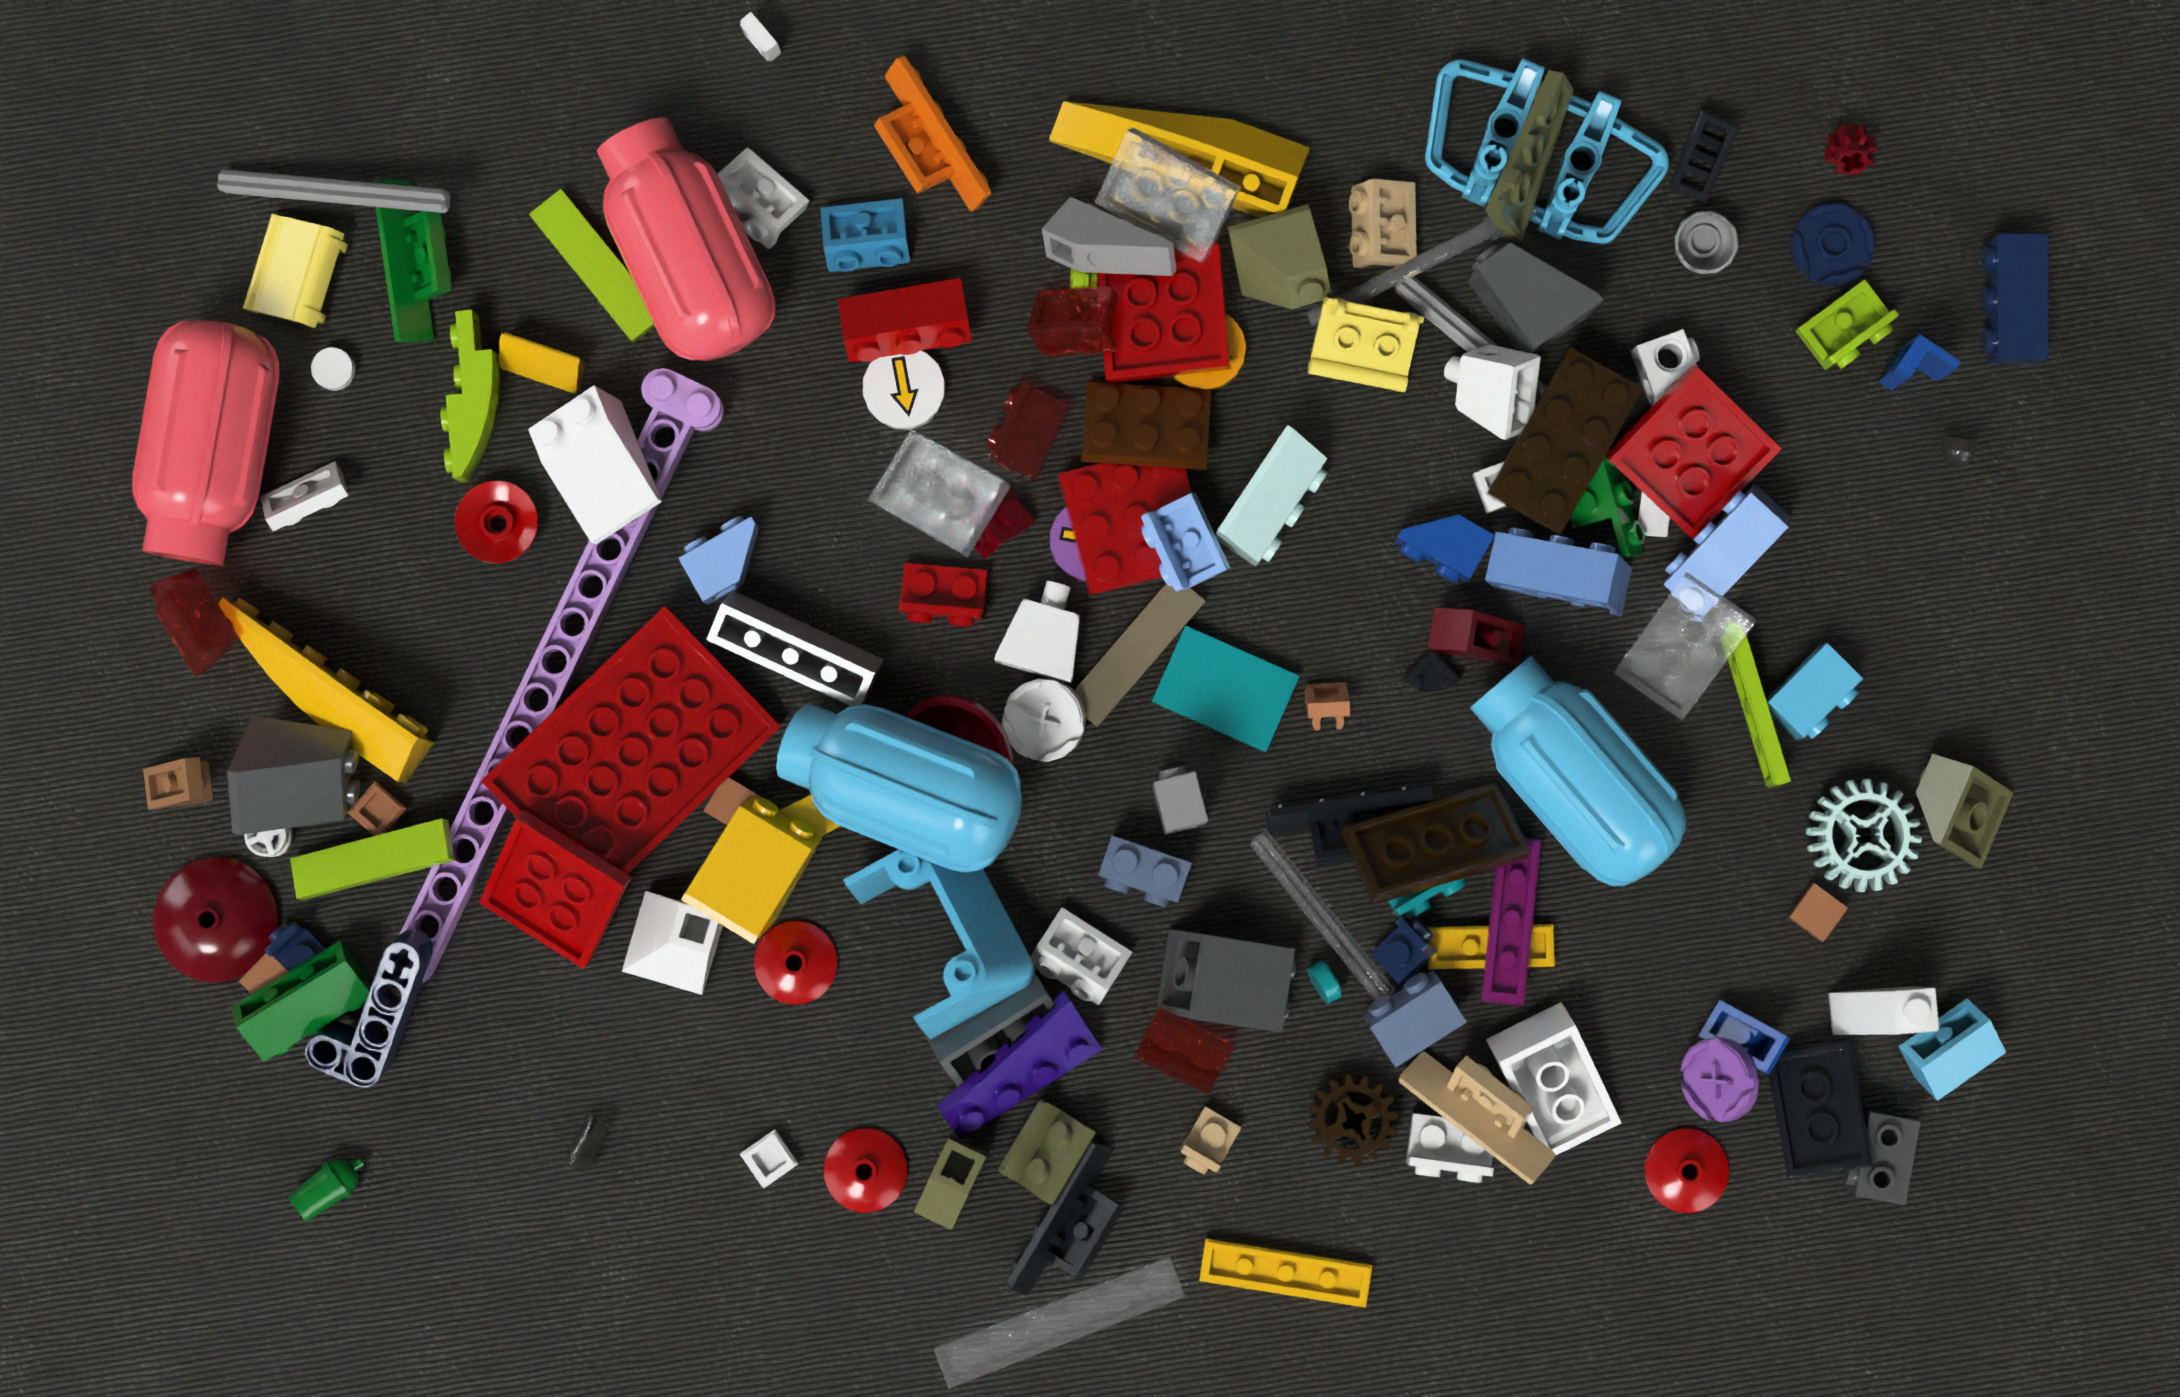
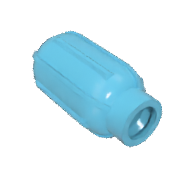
M1531 655L1470 707L1492 733L1491 747L1498 772L1580 867L1588 871L1597 880L1610 886H1626L1659 867L1681 843L1686 828L1684 806L1678 798L1676 789L1589 690H1583L1567 682L1553 681Z
M811 703L805 704L795 713L790 721L777 755L776 769L778 776L786 781L809 789L815 806L824 817L842 827L947 869L972 872L980 871L991 865L1008 845L1020 818L1022 809L1021 781L1017 770L1007 758L993 750L884 708L858 705L848 707L836 714Z

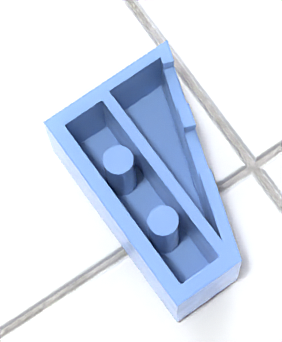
M1755 483L1745 494L1738 491L1723 507L1726 514L1716 525L1710 521L1696 535L1693 540L1698 545L1687 556L1680 552L1665 568L1669 576L1663 585L1699 618H1702L1789 527L1791 516Z

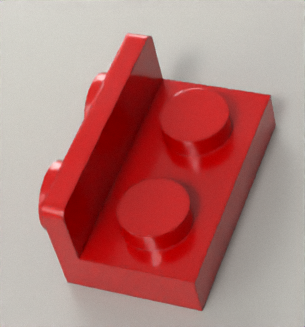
M904 563L901 602H899L898 611L900 614H907L908 622L931 624L932 617L949 618L948 625L973 627L974 620L983 621L988 571Z

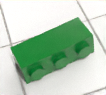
M340 940L234 1004L232 1009L235 1026L262 1061L265 1062L275 1055L286 1053L296 1042L311 1033H317L322 1028L328 1026L332 1020L347 1011H354L360 1008L366 1002L371 990L368 975Z

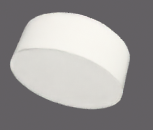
M333 347L325 348L315 355L311 364V373L319 385L325 389L337 391L346 388L352 382L355 376V364L353 359L343 350Z

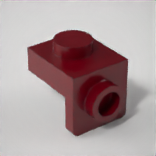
M1010 489L977 509L962 524L961 528L966 534L969 544L980 553L982 558L986 559L1000 546L1028 530L1036 521L1013 489Z

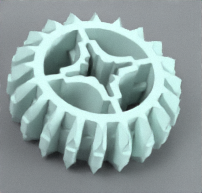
M1863 779L1860 784V790L1854 780L1846 781L1845 793L1838 786L1830 788V795L1834 802L1825 797H1820L1817 800V803L1825 813L1813 811L1809 814L1810 819L1819 822V827L1806 829V835L1818 836V843L1807 846L1808 852L1821 851L1823 856L1817 858L1814 861V865L1816 868H1819L1829 863L1830 867L1824 876L1827 880H1833L1841 873L1839 880L1840 888L1847 889L1854 879L1856 892H1865L1868 881L1873 891L1882 890V877L1890 885L1898 882L1893 869L1902 874H1907L1910 871L1909 866L1903 861L1904 857L1912 860L1918 858L1919 854L1908 847L1909 843H1921L1922 841L1921 836L1910 835V828L1919 826L1920 820H1907L1905 816L1914 809V806L1911 803L1900 807L1897 805L1903 796V793L1900 791H1894L1887 798L1888 784L1885 782L1879 783L1874 792L1871 779ZM1855 801H1867L1878 806L1877 810L1874 813H1870L1864 820L1857 818L1853 814L1849 815L1843 810V808ZM1887 817L1890 818L1895 833L1892 850L1890 849L1891 845L1886 842L1883 836V828L1888 822ZM1835 821L1838 822L1837 826L1843 831L1845 836L1844 844L1839 850L1841 852L1839 855L1836 852L1832 839ZM1869 827L1871 834L1867 836H1871L1870 843L1858 844L1856 837L1861 835H1856L1857 828ZM1864 851L1869 852L1873 856H1879L1884 861L1881 865L1868 871L1859 870L1848 865L1853 858H1858Z

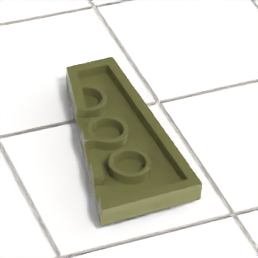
M1549 70L1543 83L1538 86L1533 106L1485 208V212L1506 240L1521 243L1574 91L1564 73Z

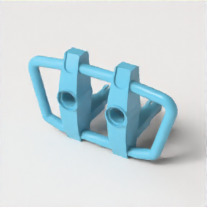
M1522 58L1516 72L1512 73L1469 60L1458 59L1449 62L1440 70L1436 80L1425 161L1433 173L1451 187L1463 192L1462 198L1482 207L1485 206L1486 202H1489L1495 189L1494 186L1527 119L1536 90L1543 83L1541 78L1545 67ZM1458 76L1507 88L1498 107L1486 124L1485 135L1469 176L1460 173L1442 159L1452 85L1454 79ZM1602 91L1596 94L1592 103L1572 95L1567 111L1584 117V120L1572 143L1562 156L1561 167L1545 209L1536 205L1533 207L1529 221L1539 225L1538 231L1559 240L1564 235L1578 241L1599 244L1609 243L1618 236L1665 177L1669 167V158L1665 148L1659 142L1616 117L1622 100ZM1499 119H1508L1515 125L1516 134L1510 138L1500 137L1494 129V123ZM1610 133L1652 159L1651 168L1604 227L1583 225L1571 221L1579 203L1585 197V191L1593 175L1601 166L1602 154ZM1578 151L1588 154L1592 161L1591 168L1586 171L1574 168L1571 164V154Z

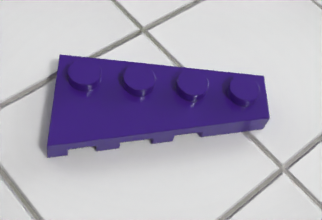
M1065 991L1053 1000L1056 1006L1043 1018L1036 1015L1025 1025L1028 1032L1012 1046L1007 1043L1004 1044L994 1054L995 1059L985 1071L977 1069L938 1104L942 1115L960 1140L1102 1050Z

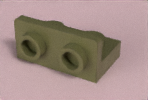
M1041 1099L1005 1156L998 1171L1021 1184L1041 1200L1053 1205L1096 1132L1067 1112Z

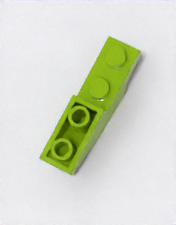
M473 310L455 311L456 323L450 324L451 343L453 348H458L460 363L454 365V381L456 388L462 389V394L446 395V407H441L440 410L442 429L444 432L449 431L450 448L444 449L445 468L447 473H452V478L460 483L469 482L488 445L496 416L500 384L499 355L492 349L482 350L480 319Z

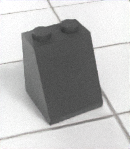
M1512 243L1507 244L1501 249L1496 244L1481 253L1476 258L1477 262L1471 266L1474 271L1468 280L1469 285L1518 351L1532 354L1539 353L1593 315L1603 302L1599 293Z
M252 716L227 771L232 834L242 835L344 820L350 804L355 805L357 803L360 793V780L354 779L359 751L352 747V731Z
M1169 929L1156 1012L1194 1020L1282 1033L1283 1024L1289 1015V1002L1287 1000L1289 985L1296 970L1294 960L1295 949Z

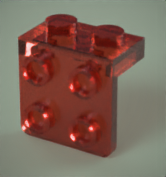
M196 568L157 581L149 589L157 603L155 607L157 617L194 675L199 676L206 673L239 639L231 621L223 613L213 597L210 587L203 581Z

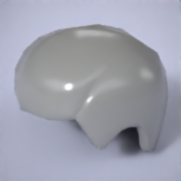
M1710 210L1694 212L1681 222L1674 236L1675 253L1680 262L1687 269L1695 273H1718L1731 264L1738 251L1736 228L1727 218L1717 212Z

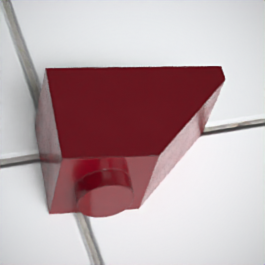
M1435 607L1428 649L1453 656L1519 666L1525 625L1474 610Z

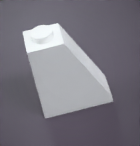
M1906 986L1828 993L1832 1035H1884L1939 1031L1935 988Z

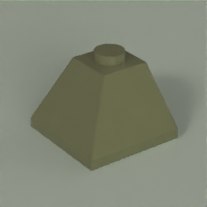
M1308 204L1227 227L1242 296L1289 309L1323 301L1324 297L1332 298L1325 260Z
M1932 754L1928 765L1920 775V783L1916 794L1933 841L1970 865L1982 869L2014 793L1974 766Z

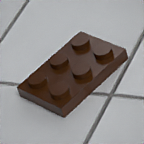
M1087 382L1081 462L1206 470L1211 390Z

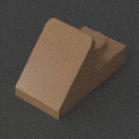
M200 757L183 758L143 769L148 810L206 803L213 799L209 763L207 761H200Z

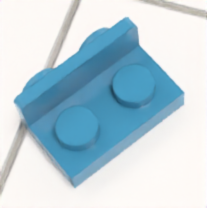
M903 198L820 208L823 248L828 271L848 272L855 269L878 266L891 267L896 264L910 262Z

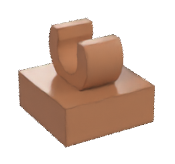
M1346 682L1305 684L1308 718L1312 719L1314 730H1320V720L1324 717H1335L1337 729H1342L1344 726V716H1350V700Z

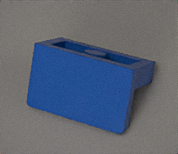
M1919 334L1899 349L1878 382L1892 391L1911 378L1916 369L1939 382L1957 370L1961 362Z

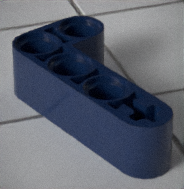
M417 929L406 930L387 947L382 956L357 1028L334 1021L319 1030L305 1047L306 1059L312 1067L361 1088L374 1085L390 1068L432 956V941L426 933ZM408 955V959L411 961L406 966H402ZM388 984L396 986L402 996L393 994ZM375 1020L385 1024L388 1032L380 1030ZM324 1040L332 1043L336 1048V1052L328 1049ZM362 1057L370 1059L375 1068L367 1066Z

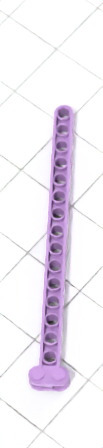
M665 368L653 370L643 380L641 387L642 396L653 409L637 440L647 465H655L657 468V477L654 483L661 499L694 430L710 431L720 424L724 416L723 403L714 391ZM664 427L673 428L675 440L672 445L665 448L657 447L655 435L658 430ZM658 505L595 545L589 540L450 828L455 861L431 868L400 932L401 934L409 929L421 930V921L427 915L434 916L439 923L438 933L435 937L431 938L433 952L422 983L429 980L433 975L511 813L481 782V779L515 748L511 743V735L516 728L524 726L531 733L566 699ZM609 539H617L621 544L619 556L614 560H604L601 555L602 545ZM593 576L600 577L603 582L602 592L595 598H587L583 592L585 581ZM573 614H581L585 621L583 631L577 636H570L565 630L566 620ZM556 651H562L566 656V667L560 673L552 674L547 667L548 657ZM542 688L548 694V704L545 709L535 712L529 705V698L533 691ZM487 801L493 807L494 816L488 824L481 825L475 818V810L480 803ZM465 839L473 842L476 850L474 858L468 863L462 862L457 856V847ZM446 877H451L457 884V893L449 901L441 897L438 889L440 882Z

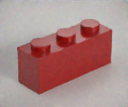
M961 278L838 299L843 339L849 363L857 361L870 362L880 357L898 354L911 355L921 350L939 347L952 348L962 343L972 342Z

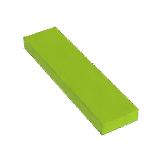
M562 189L558 190L529 214L633 344L655 327L630 273Z
M1738 621L1720 628L1719 634L1765 785L1769 788L1791 782L1743 622Z
M443 818L290 858L296 899L300 900L455 861L449 822Z

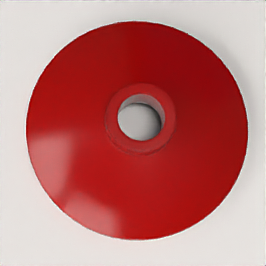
M488 481L469 490L460 501L455 514V531L462 547L476 559L493 564L507 563L523 555L532 545L538 531V513L530 496L520 487L505 481ZM500 516L506 519V527L502 531H495L492 527L493 520Z
M803 921L785 922L769 930L759 942L754 957L755 974L764 991L780 1002L793 1005L805 1004L822 996L833 983L838 967L837 952L829 936L819 927ZM791 955H798L802 960V966L798 971H792L787 966V959Z
M860 1128L842 1135L830 1147L824 1162V1179L830 1194L839 1204L856 1212H875L889 1206L901 1194L907 1180V1160L901 1146L890 1135L877 1129ZM865 1163L871 1166L872 1176L869 1179H861L857 1175V1167L860 1164Z
M1683 1128L1662 1135L1652 1145L1645 1160L1644 1174L1648 1189L1659 1203L1676 1212L1695 1213L1712 1206L1721 1197L1728 1183L1729 1165L1724 1150L1714 1138L1699 1130ZM1687 1164H1693L1696 1167V1175L1690 1180H1686L1682 1175V1169Z

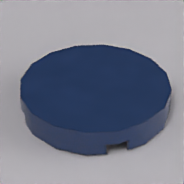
M1841 203L1822 204L1809 210L1795 225L1790 240L1791 257L1798 271L1808 280L1825 287L1843 286L1857 279L1866 270L1875 252V237L1867 218L1860 212L1857 213L1849 208L1850 206Z

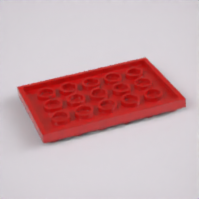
M663 606L482 778L481 782L516 818L523 810H526L614 867L628 874L781 726L691 632Z

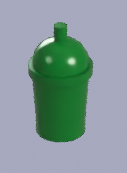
M360 1158L352 1164L342 1159L331 1162L327 1161L319 1171L290 1193L288 1198L306 1222H309L343 1198L347 1199L352 1195V1191L358 1183L356 1171L365 1164Z

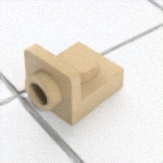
M1204 1106L1180 1148V1152L1186 1155L1183 1163L1203 1175L1206 1174L1208 1169L1217 1173L1241 1127Z

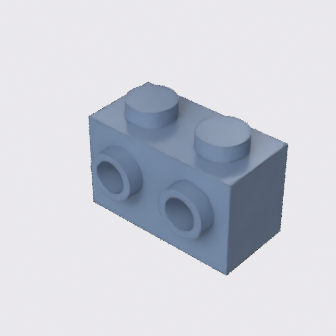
M1111 836L1098 876L1106 879L1104 883L1106 888L1128 894L1131 887L1146 892L1144 901L1167 908L1169 901L1179 902L1191 862Z
M1433 970L1427 974L1419 973L1406 981L1402 990L1391 997L1386 995L1378 998L1369 1006V1011L1362 1014L1395 1068L1467 1023Z

